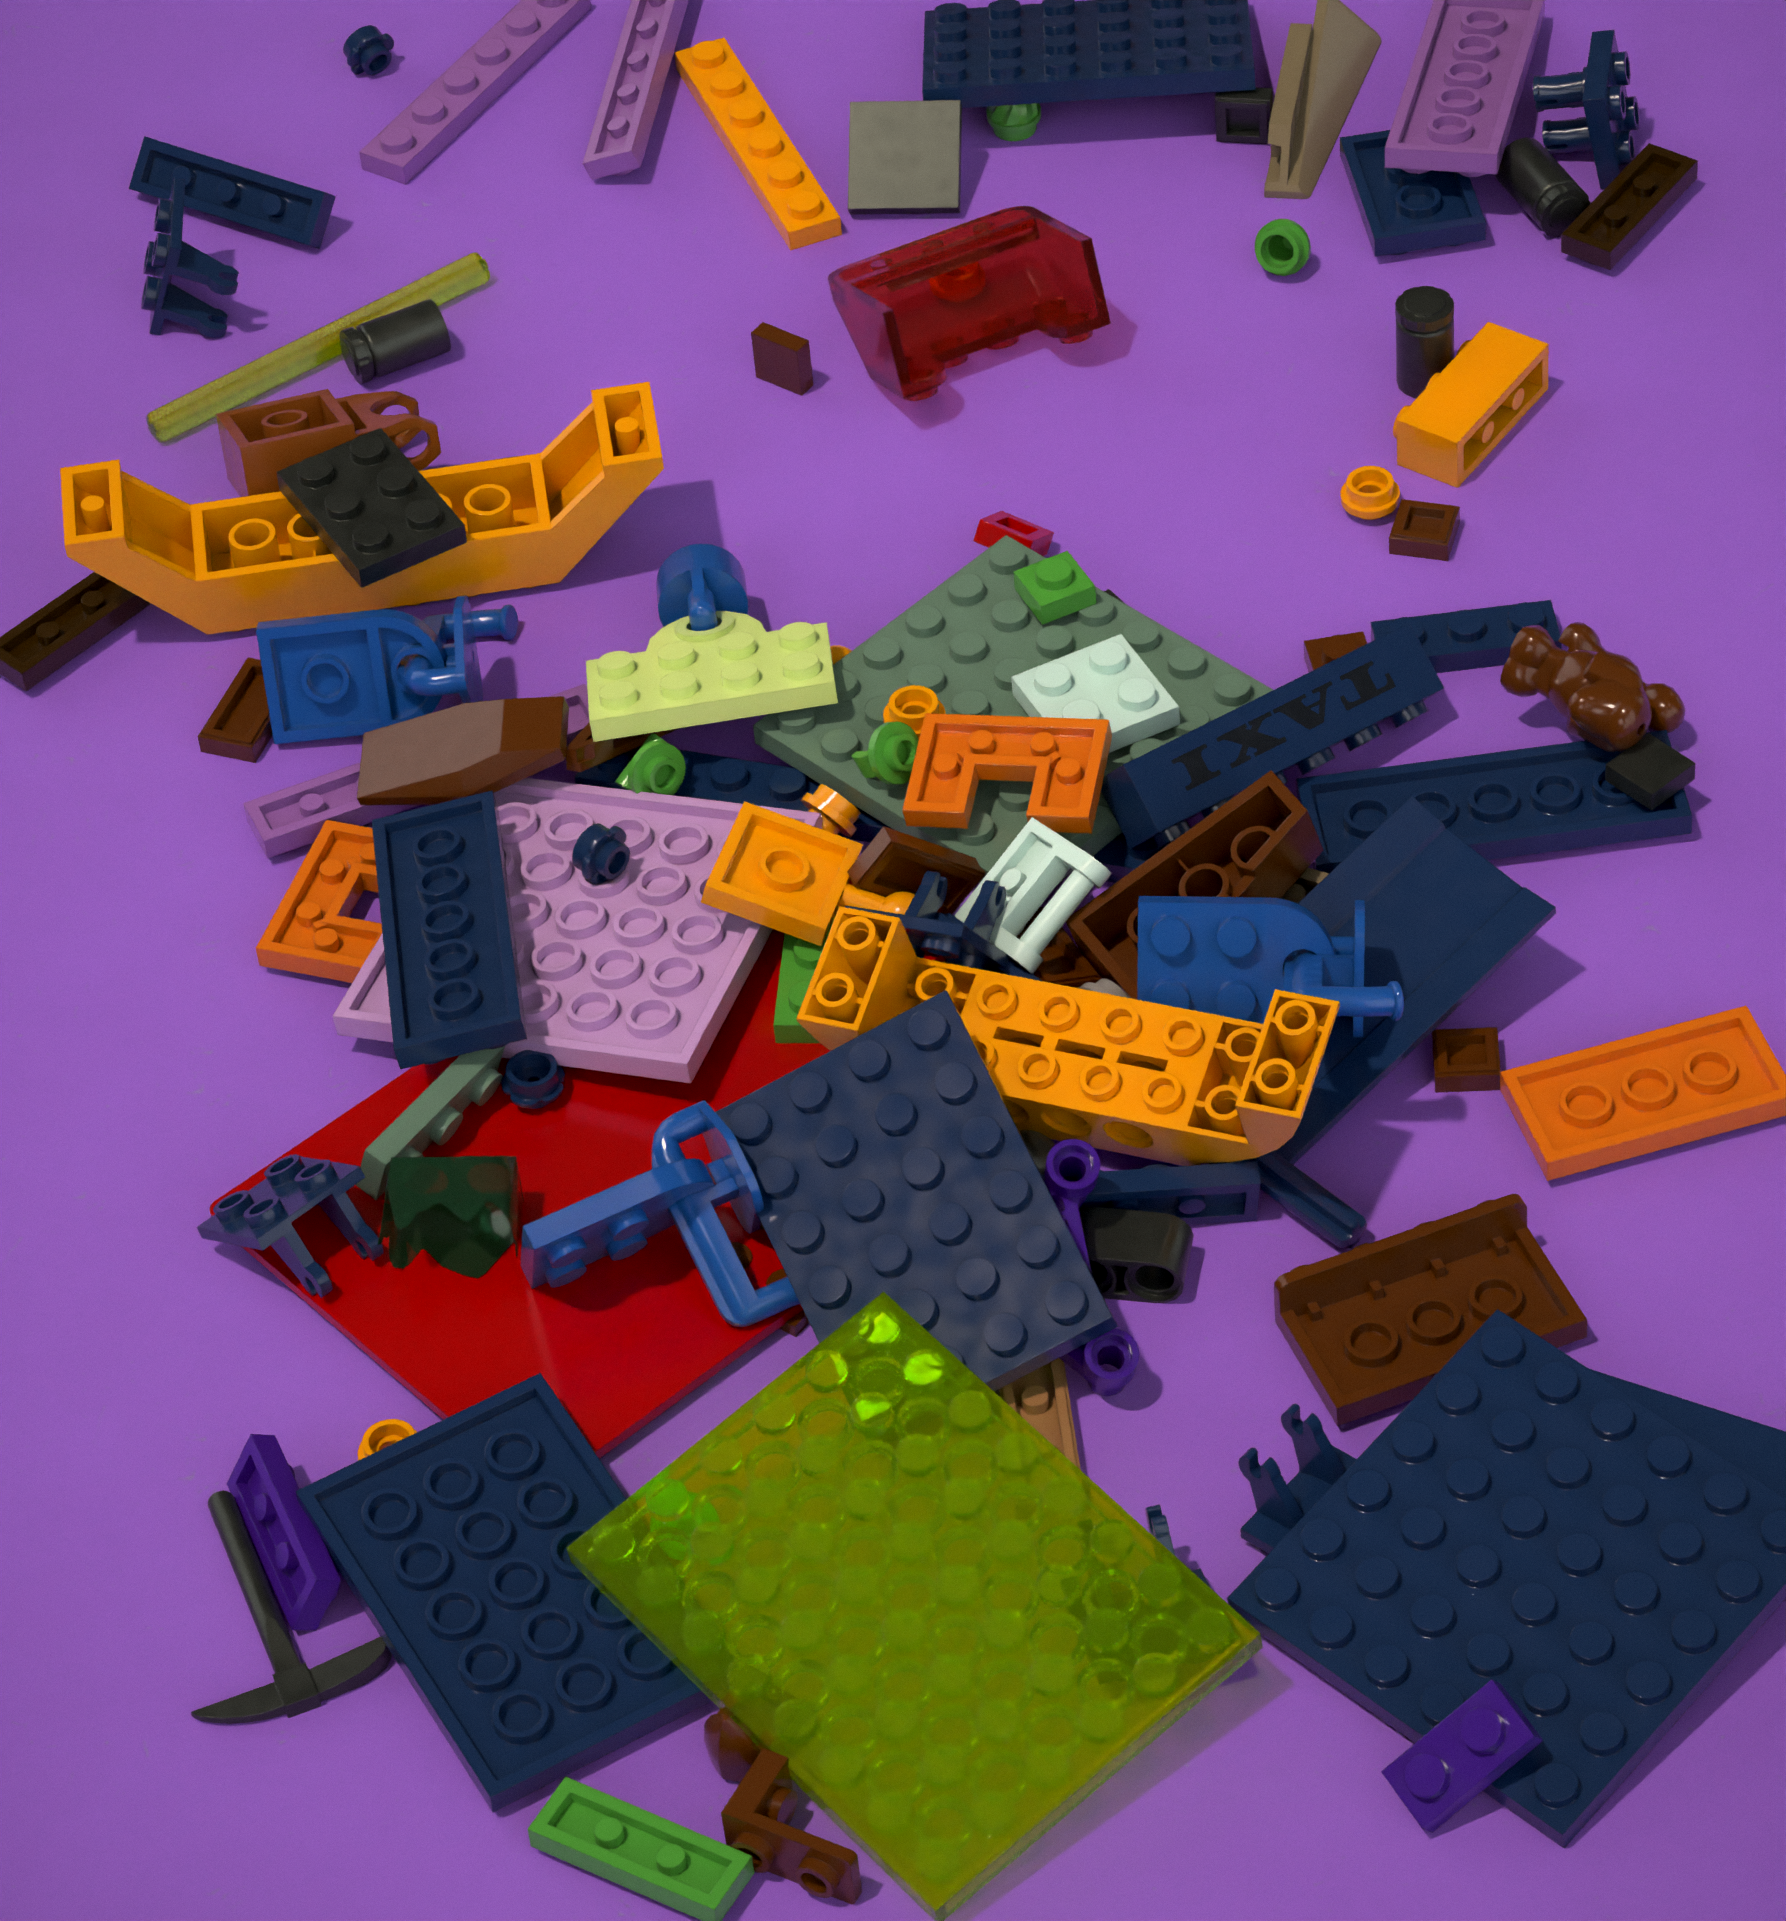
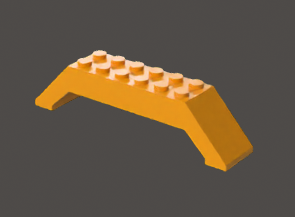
M650 382L591 390L592 403L541 453L419 471L465 524L467 543L363 588L349 574L281 491L188 504L123 472L119 459L60 468L66 554L72 560L207 635L256 628L258 622L378 610L405 605L412 606L425 602L457 598V596L473 597L479 594L560 583L664 469Z

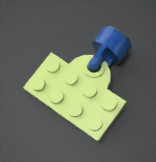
M693 544L682 547L673 552L661 565L657 574L656 590L658 613L663 627L650 638L646 651L637 653L613 651L602 655L599 659L586 661L589 722L593 742L838 703L827 622L813 625L807 622H795L782 627L780 630L766 632L761 621L747 615L748 596L746 578L740 562L729 551L712 544Z

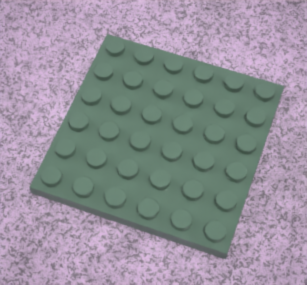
M1005 535L833 665L838 703L767 714L753 725L757 745L816 782L833 789L850 803L890 828L975 857L980 867L986 872L983 876L984 878L1028 823L1026 813L1033 782L979 780L968 829L906 826L902 809L909 781L904 784L890 785L880 781L877 777L865 778L851 756L856 751L868 750L873 732L880 725L884 724V709L889 703L890 696L896 690L911 685L927 687L936 693L938 700L945 708V714L1029 717L1013 696L1012 676L1122 634L1178 704L1180 725L1110 752L1104 774L1106 776L1123 764L1273 691V689L1095 587V605L1042 625L1016 592L1013 571L1046 558ZM1101 792L1092 834L1056 833L1091 856H1094L1119 836L1122 830ZM1069 869L1063 879L1070 875L1073 870Z

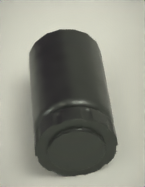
M1521 138L1505 147L1498 173L1495 174L1496 179L1547 235L1551 237L1561 236L1568 226L1590 205L1589 196L1536 139Z
M1420 286L1407 289L1398 296L1395 303L1397 384L1404 394L1412 398H1417L1426 389L1430 378L1437 372L1441 373L1454 359V301L1448 292L1434 286Z
M432 299L359 324L356 329L350 327L340 331V345L344 360L349 371L359 384L371 381L373 376L380 377L449 352L451 349L450 337L445 321Z

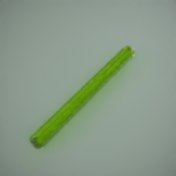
M476 252L453 261L150 411L146 415L148 429L159 443H165L215 418L217 413L230 411L342 355L340 345L341 330L350 327L356 329L359 324L428 299H432L437 307L487 283L490 279L489 266L486 260L482 259Z

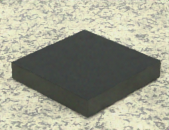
M960 100L850 102L848 211L850 214L960 213L962 104Z

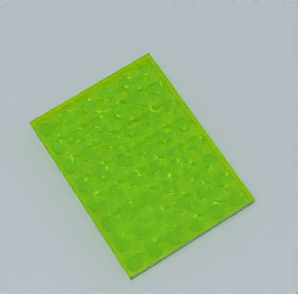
M884 1291L566 1548L571 1563L726 1715L731 1717L757 1746L789 1758L787 1767L791 1779L935 1921H944L1263 1648L1260 1632Z

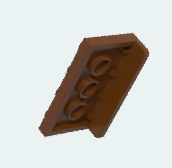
M1510 1194L1496 1200H1487L1473 1208L1435 1221L1421 1223L1413 1229L1373 1243L1361 1244L1350 1251L1313 1264L1298 1266L1290 1272L1282 1274L1274 1282L1275 1323L1337 1426L1414 1399L1497 1309L1556 1348L1587 1337V1318L1528 1229L1527 1206L1518 1194Z

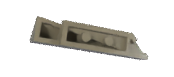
M1317 0L1313 29L1312 24L1290 23L1269 122L1268 145L1271 147V158L1264 187V197L1308 199L1311 197L1381 45V38L1378 33L1340 0Z

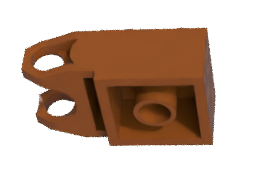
M328 389L216 414L227 478L240 497L279 492L277 471L379 428L388 435L399 449L407 445L421 430L426 432L428 440L425 450L415 457H407L418 471L426 468L441 454L437 425L433 421L419 416L418 402L415 398L397 391L355 394L335 399ZM392 405H401L408 410V413L381 415L387 407Z

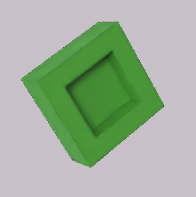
M1068 551L1013 571L1016 592L1042 625L1096 604L1094 583Z

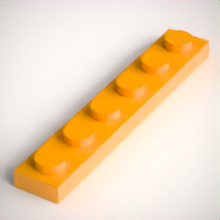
M723 37L713 41H703L693 47L674 52L677 72L790 251L842 235L839 214L726 39Z

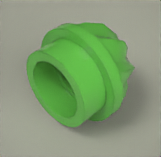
M1039 103L988 106L986 111L987 121L993 127L995 135L1000 139L1021 141L1035 133L1037 123L1041 119V106Z
M1275 219L1268 222L1260 229L1255 239V254L1259 264L1265 270L1275 275L1287 276L1298 272L1305 266L1310 257L1311 244L1306 231L1298 223L1289 219Z

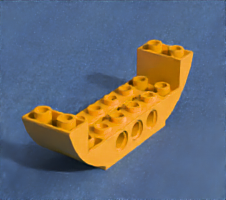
M839 906L796 1020L819 1043L831 1051L947 990L1018 1130L1037 1131L1050 1139L1058 1141L1079 1139L1097 1149L1181 1166L1201 1165V1163H1229L1257 1158L1279 1149L1294 1136L1302 1120L1340 1007V1002L1275 989L1264 1023L1261 1024L919 958L916 956L899 917Z

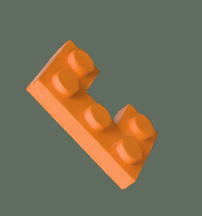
M925 713L902 809L906 826L968 829L979 780L1033 782L1026 813L1027 821L1033 817L1054 832L1092 834L1112 740L1109 720Z
M331 820L325 821L256 946L259 966L349 983L354 981L382 934V923L349 918L364 890L378 892L372 828Z

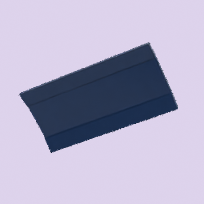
M1413 796L1298 903L1318 917L1330 936L1354 937L1355 900H1365L1364 987L1387 986L1390 981H1397L1403 991L1404 1010L1402 1017L1398 1021L1391 1020L1389 1016L1363 1017V1038H1353V1017L1336 1016L1302 1120L1294 1136L1279 1149L1275 1150L1276 1153L1293 1165L1556 914V907L1513 881L1446 829L1444 824Z

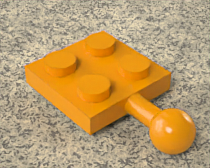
M744 801L706 882L701 903L821 946L839 906L845 907L846 905L904 915L915 894L900 891L884 897L849 884L851 879L847 871L860 856L863 844Z

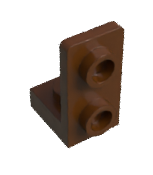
M762 1748L721 1812L726 1845L751 1855L754 1872L763 1873L767 1871L798 1883L804 1890L820 1898L834 1897L846 1903L855 1904L862 1893L857 1854L851 1849L789 1826L798 1800L797 1792L793 1790L789 1758Z

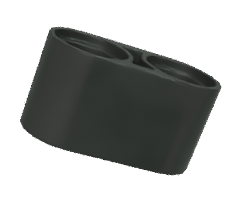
M1085 1207L1079 1209L1091 1273L1105 1299L1167 1303L1175 1300L1182 1294L1194 1238L1191 1227L1184 1220L1174 1215L1159 1212L1104 1207Z

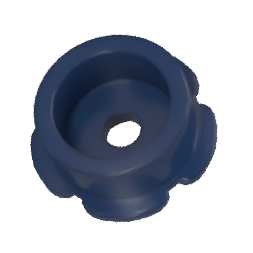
M373 25L361 27L353 32L343 46V53L347 57V64L351 67V71L356 75L363 72L368 75L382 72L391 62L392 55L389 50L394 47V41L388 33L382 34Z
M597 823L589 826L579 836L573 849L572 862L577 869L582 871L584 878L590 879V882L593 884H602L608 879L617 878L625 870L630 859V850L624 843L627 837L625 831L618 826H613L609 829Z
M524 1050L515 1054L508 1061L501 1085L503 1092L506 1095H511L510 1099L513 1104L530 1109L542 1108L558 1099L563 1093L564 1085L561 1082L565 1080V1072L560 1065H557L553 1055Z

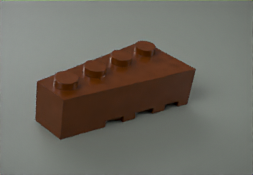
M1271 770L1073 913L1066 921V924L1079 950L1102 979H1108L1117 984L1128 998L1137 999L1139 896L1264 897L1281 899L1322 853L1323 847L1308 810Z

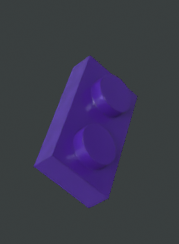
M1491 1679L1383 1769L1381 1773L1421 1828L1433 1833L1539 1745L1543 1739L1503 1685Z

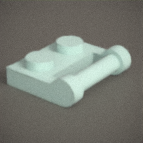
M1032 817L954 916L964 923L985 880L999 882V886L1006 888V900L1001 915L996 919L989 942L1033 974L1044 961L1040 954L1093 886L1100 889L1112 873L1090 854ZM1072 869V873L1061 885V887L1054 894V896L1050 899V901L1043 908V910L1039 913V915L1032 922V924L1028 927L1025 933L1021 936L1020 939L1017 938L1016 936L1021 933V931L1026 926L1027 922L1035 914V912L1046 900L1049 894L1062 881L1068 870Z

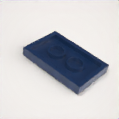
M1390 130L1340 137V157L1375 257L1390 254L1401 255L1410 251L1443 246H1459L1464 243L1486 240V221L1470 177L1460 175L1458 172L1430 170L1426 173L1413 174L1405 172L1400 168H1385V145Z

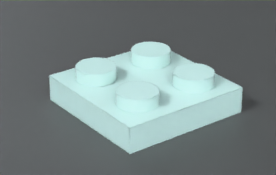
M1122 634L1011 677L1013 696L1029 717L1109 720L1112 731L1109 753L1180 725L1178 704Z

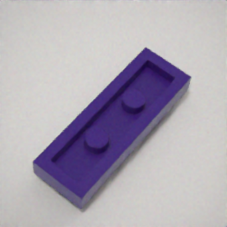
M250 1434L229 1477L227 1486L230 1493L234 1496L249 1536L291 1630L316 1631L330 1602L338 1594L341 1582L339 1570L332 1561L321 1536L297 1501L295 1491L299 1490V1487L295 1480V1473L292 1466L287 1463L276 1436Z

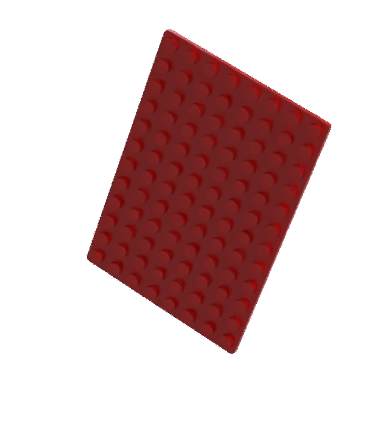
M775 929L772 930L692 1083L561 1066L565 1072V1080L561 1082L564 1085L563 1093L552 1103L537 1109L524 1108L513 1104L510 1099L511 1095H506L503 1092L500 1083L495 1093L484 1105L478 1106L473 1101L462 1112L463 1120L459 1128L444 1145L439 1146L433 1142L422 1153L424 1158L421 1165L406 1184L398 1186L396 1183H393L377 1200H374L356 1185L346 1191L365 1224L375 1232L381 1241L384 1253L374 1261L369 1256L362 1259L356 1253L349 1241L318 1204L291 1222L315 1262L324 1269L331 1280L333 1290L323 1298L318 1293L311 1296L300 1280L271 1245L264 1250L241 1247L443 1420L541 1373L599 1459L786 1324L785 1322L801 1312L803 1308L801 1304H797L746 1327H736L728 1324L720 1316L676 1225L646 1238L647 1245L629 1257L613 1261L608 1255L585 1265L587 1271L566 1285L552 1288L547 1282L531 1289L520 1266L523 1226L651 1170V1149L654 1133L661 1122L672 1114L703 1100L716 1112L830 1052L821 1043L775 1042L773 1023L785 933ZM924 955V959L940 962L945 960V958ZM460 1055L446 1058L435 1064L413 1066L215 1200L209 1209L211 1217L215 1215L213 1208L219 1201L235 1192L252 1189L266 1179L264 1172L270 1165L286 1156L297 1154L302 1157L330 1160L332 1162L361 1167L365 1149ZM501 1058L498 1072L503 1076L506 1073L505 1069L510 1060L509 1058ZM703 1133L679 1143L686 1159H700L704 1162L705 1166L712 1162ZM730 1202L715 1207L714 1210L730 1242L742 1243L752 1253V1261L744 1270L754 1290L766 1286L768 1277L773 1272L783 1269L766 1231L759 1229L753 1233H747L739 1222Z

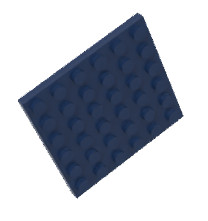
M1497 1309L1227 1597L1229 1610L1233 1615L1414 1743L1491 1679L1501 1683L1542 1737L1543 1741L1484 1789L1483 1792L1562 1848H1565L1786 1599V1498Z

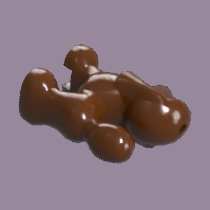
M1581 622L1568 625L1558 640L1569 647L1568 651L1557 647L1548 631L1540 625L1523 627L1517 633L1511 645L1509 657L1502 670L1500 682L1508 693L1519 697L1533 696L1537 693L1545 696L1559 713L1567 718V731L1571 735L1592 743L1606 752H1620L1633 747L1646 734L1647 730L1650 732L1667 730V733H1670L1677 729L1684 720L1685 706L1674 688L1664 683L1647 684L1643 682L1638 667L1628 657L1607 651L1601 645L1595 630Z

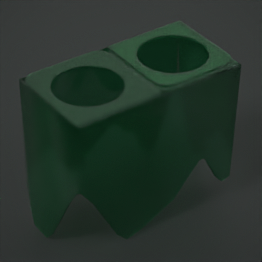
M516 1156L391 1157L381 1230L377 1245H381L384 1237L387 1238L389 1236V1256L393 1267L405 1268L413 1261L421 1249H424L442 1267L465 1276L480 1278L494 1265L513 1242L515 1243L517 1257L524 1199Z

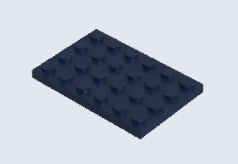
M997 0L990 3L988 7L967 8L966 5L961 3H945L937 6L934 10L925 11L923 101L960 100L962 108L1256 90L1248 0H1043L1041 4L1021 5L1016 0Z
M947 990L716 1111L717 1115L733 1132L756 1178L764 1203V1209L757 1214L860 1430L874 1454L1118 1327Z
M541 1373L295 1491L297 1501L321 1536L335 1566L492 1812L735 1690L743 1681V1669Z

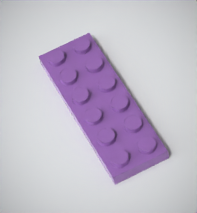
M1545 0L1433 1L1385 145V168H1400L1405 172L1413 174L1426 173L1430 170L1458 172L1466 177H1480L1485 174L1498 173L1544 20Z

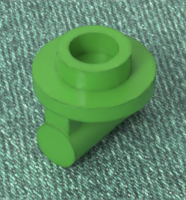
M651 733L621 772L615 783L622 789L632 790L636 794L649 792L674 795L680 788L685 776L684 757L675 746L667 743L655 733Z

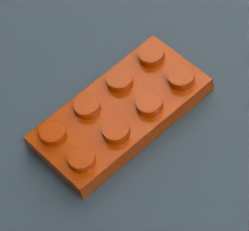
M1746 1005L1500 1072V1091L1547 1181L1786 1116V1074Z

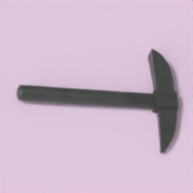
M224 1490L210 1496L208 1499L209 1511L275 1674H272L273 1683L192 1711V1717L205 1722L228 1724L261 1721L284 1714L291 1718L321 1707L320 1701L339 1696L368 1683L387 1668L392 1654L381 1636L311 1669H308L306 1662L301 1664L232 1493Z

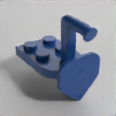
M457 596L453 613L431 615L422 621L402 611L379 609L258 622L256 635L274 744L360 736L368 731L430 714L439 704L442 695L459 694L462 704L483 701L476 637L502 636L506 640L513 639L518 629V616L514 606L507 604L502 609L471 611L468 597ZM454 640V643L447 644V641Z
M1139 896L1137 1000L1263 1024L1274 991L1277 989L1339 1001L1340 1007L1337 1016L1353 1017V1038H1363V1017L1389 1016L1394 1021H1398L1402 1017L1404 997L1402 988L1397 981H1390L1387 986L1364 987L1365 900H1355L1354 937L1330 936L1323 923L1311 911L1295 902L1280 898Z
M705 1100L682 1109L661 1122L653 1136L651 1170L526 1224L522 1229L520 1266L531 1289L547 1282L552 1288L566 1285L587 1271L585 1265L608 1255L613 1261L629 1257L647 1245L646 1238L676 1225L720 1316L728 1324L736 1327L750 1326L800 1304L788 1277L754 1290L714 1210L715 1207L730 1202L739 1222L745 1231L750 1234L760 1229L761 1220L757 1213L764 1209V1203L756 1178L733 1132ZM703 1133L712 1162L705 1166L704 1162L700 1159H686L679 1143Z

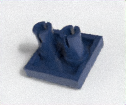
M1614 30L1592 32L1588 64L1586 67H1583V72L1551 76L1537 75L1533 78L1534 101H1536L1535 107L1537 112L1548 109L1584 107L1586 117L1557 121L1544 120L1542 127L1543 144L1552 156L1562 153L1593 152L1601 190H1604L1622 172L1626 165L1635 158L1634 139L1631 130L1639 129L1638 101L1636 96H1627L1625 86L1630 84L1631 78L1629 56L1627 51H1618Z

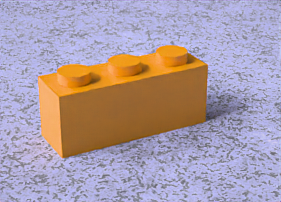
M1487 322L1471 340H1466L1460 346L1456 357L1441 373L1437 372L1430 378L1426 389L1410 406H1404L1398 413L1393 426V436L1397 439V465L1458 488L1548 390L1549 344Z

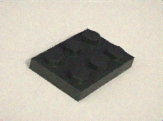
M381 428L360 435L353 440L276 472L279 490L361 588L467 543L465 524Z

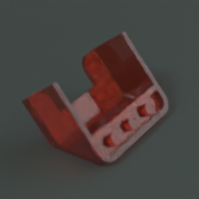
M1016 206L993 212L843 266L828 276L833 302L869 377L900 398L908 401L923 400L937 394L938 386L947 380L945 368L963 364L968 360V354L985 348L997 350L1010 347L1019 341L1020 335L1034 330H1039L1049 337L1059 338V341L1063 344L1079 343L1092 337L1093 330L1111 324L1092 238L1031 206Z

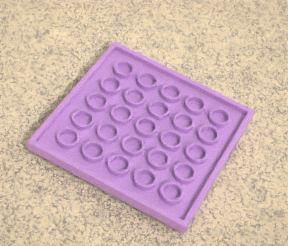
M525 778L493 793L500 817L527 1039L505 1045L502 1058L511 1059V1057L521 1051L532 1050L553 1055L557 1065L692 1083L773 930L767 926L701 903L706 882L743 804L649 792L636 794L632 790ZM759 806L822 829L821 813ZM597 823L609 829L613 826L622 828L627 835L624 843L630 850V859L625 870L617 878L608 879L602 884H593L590 882V879L584 878L582 871L577 869L572 862L573 849L579 836L589 826ZM383 934L379 937L333 1014L337 1035L393 1042Z

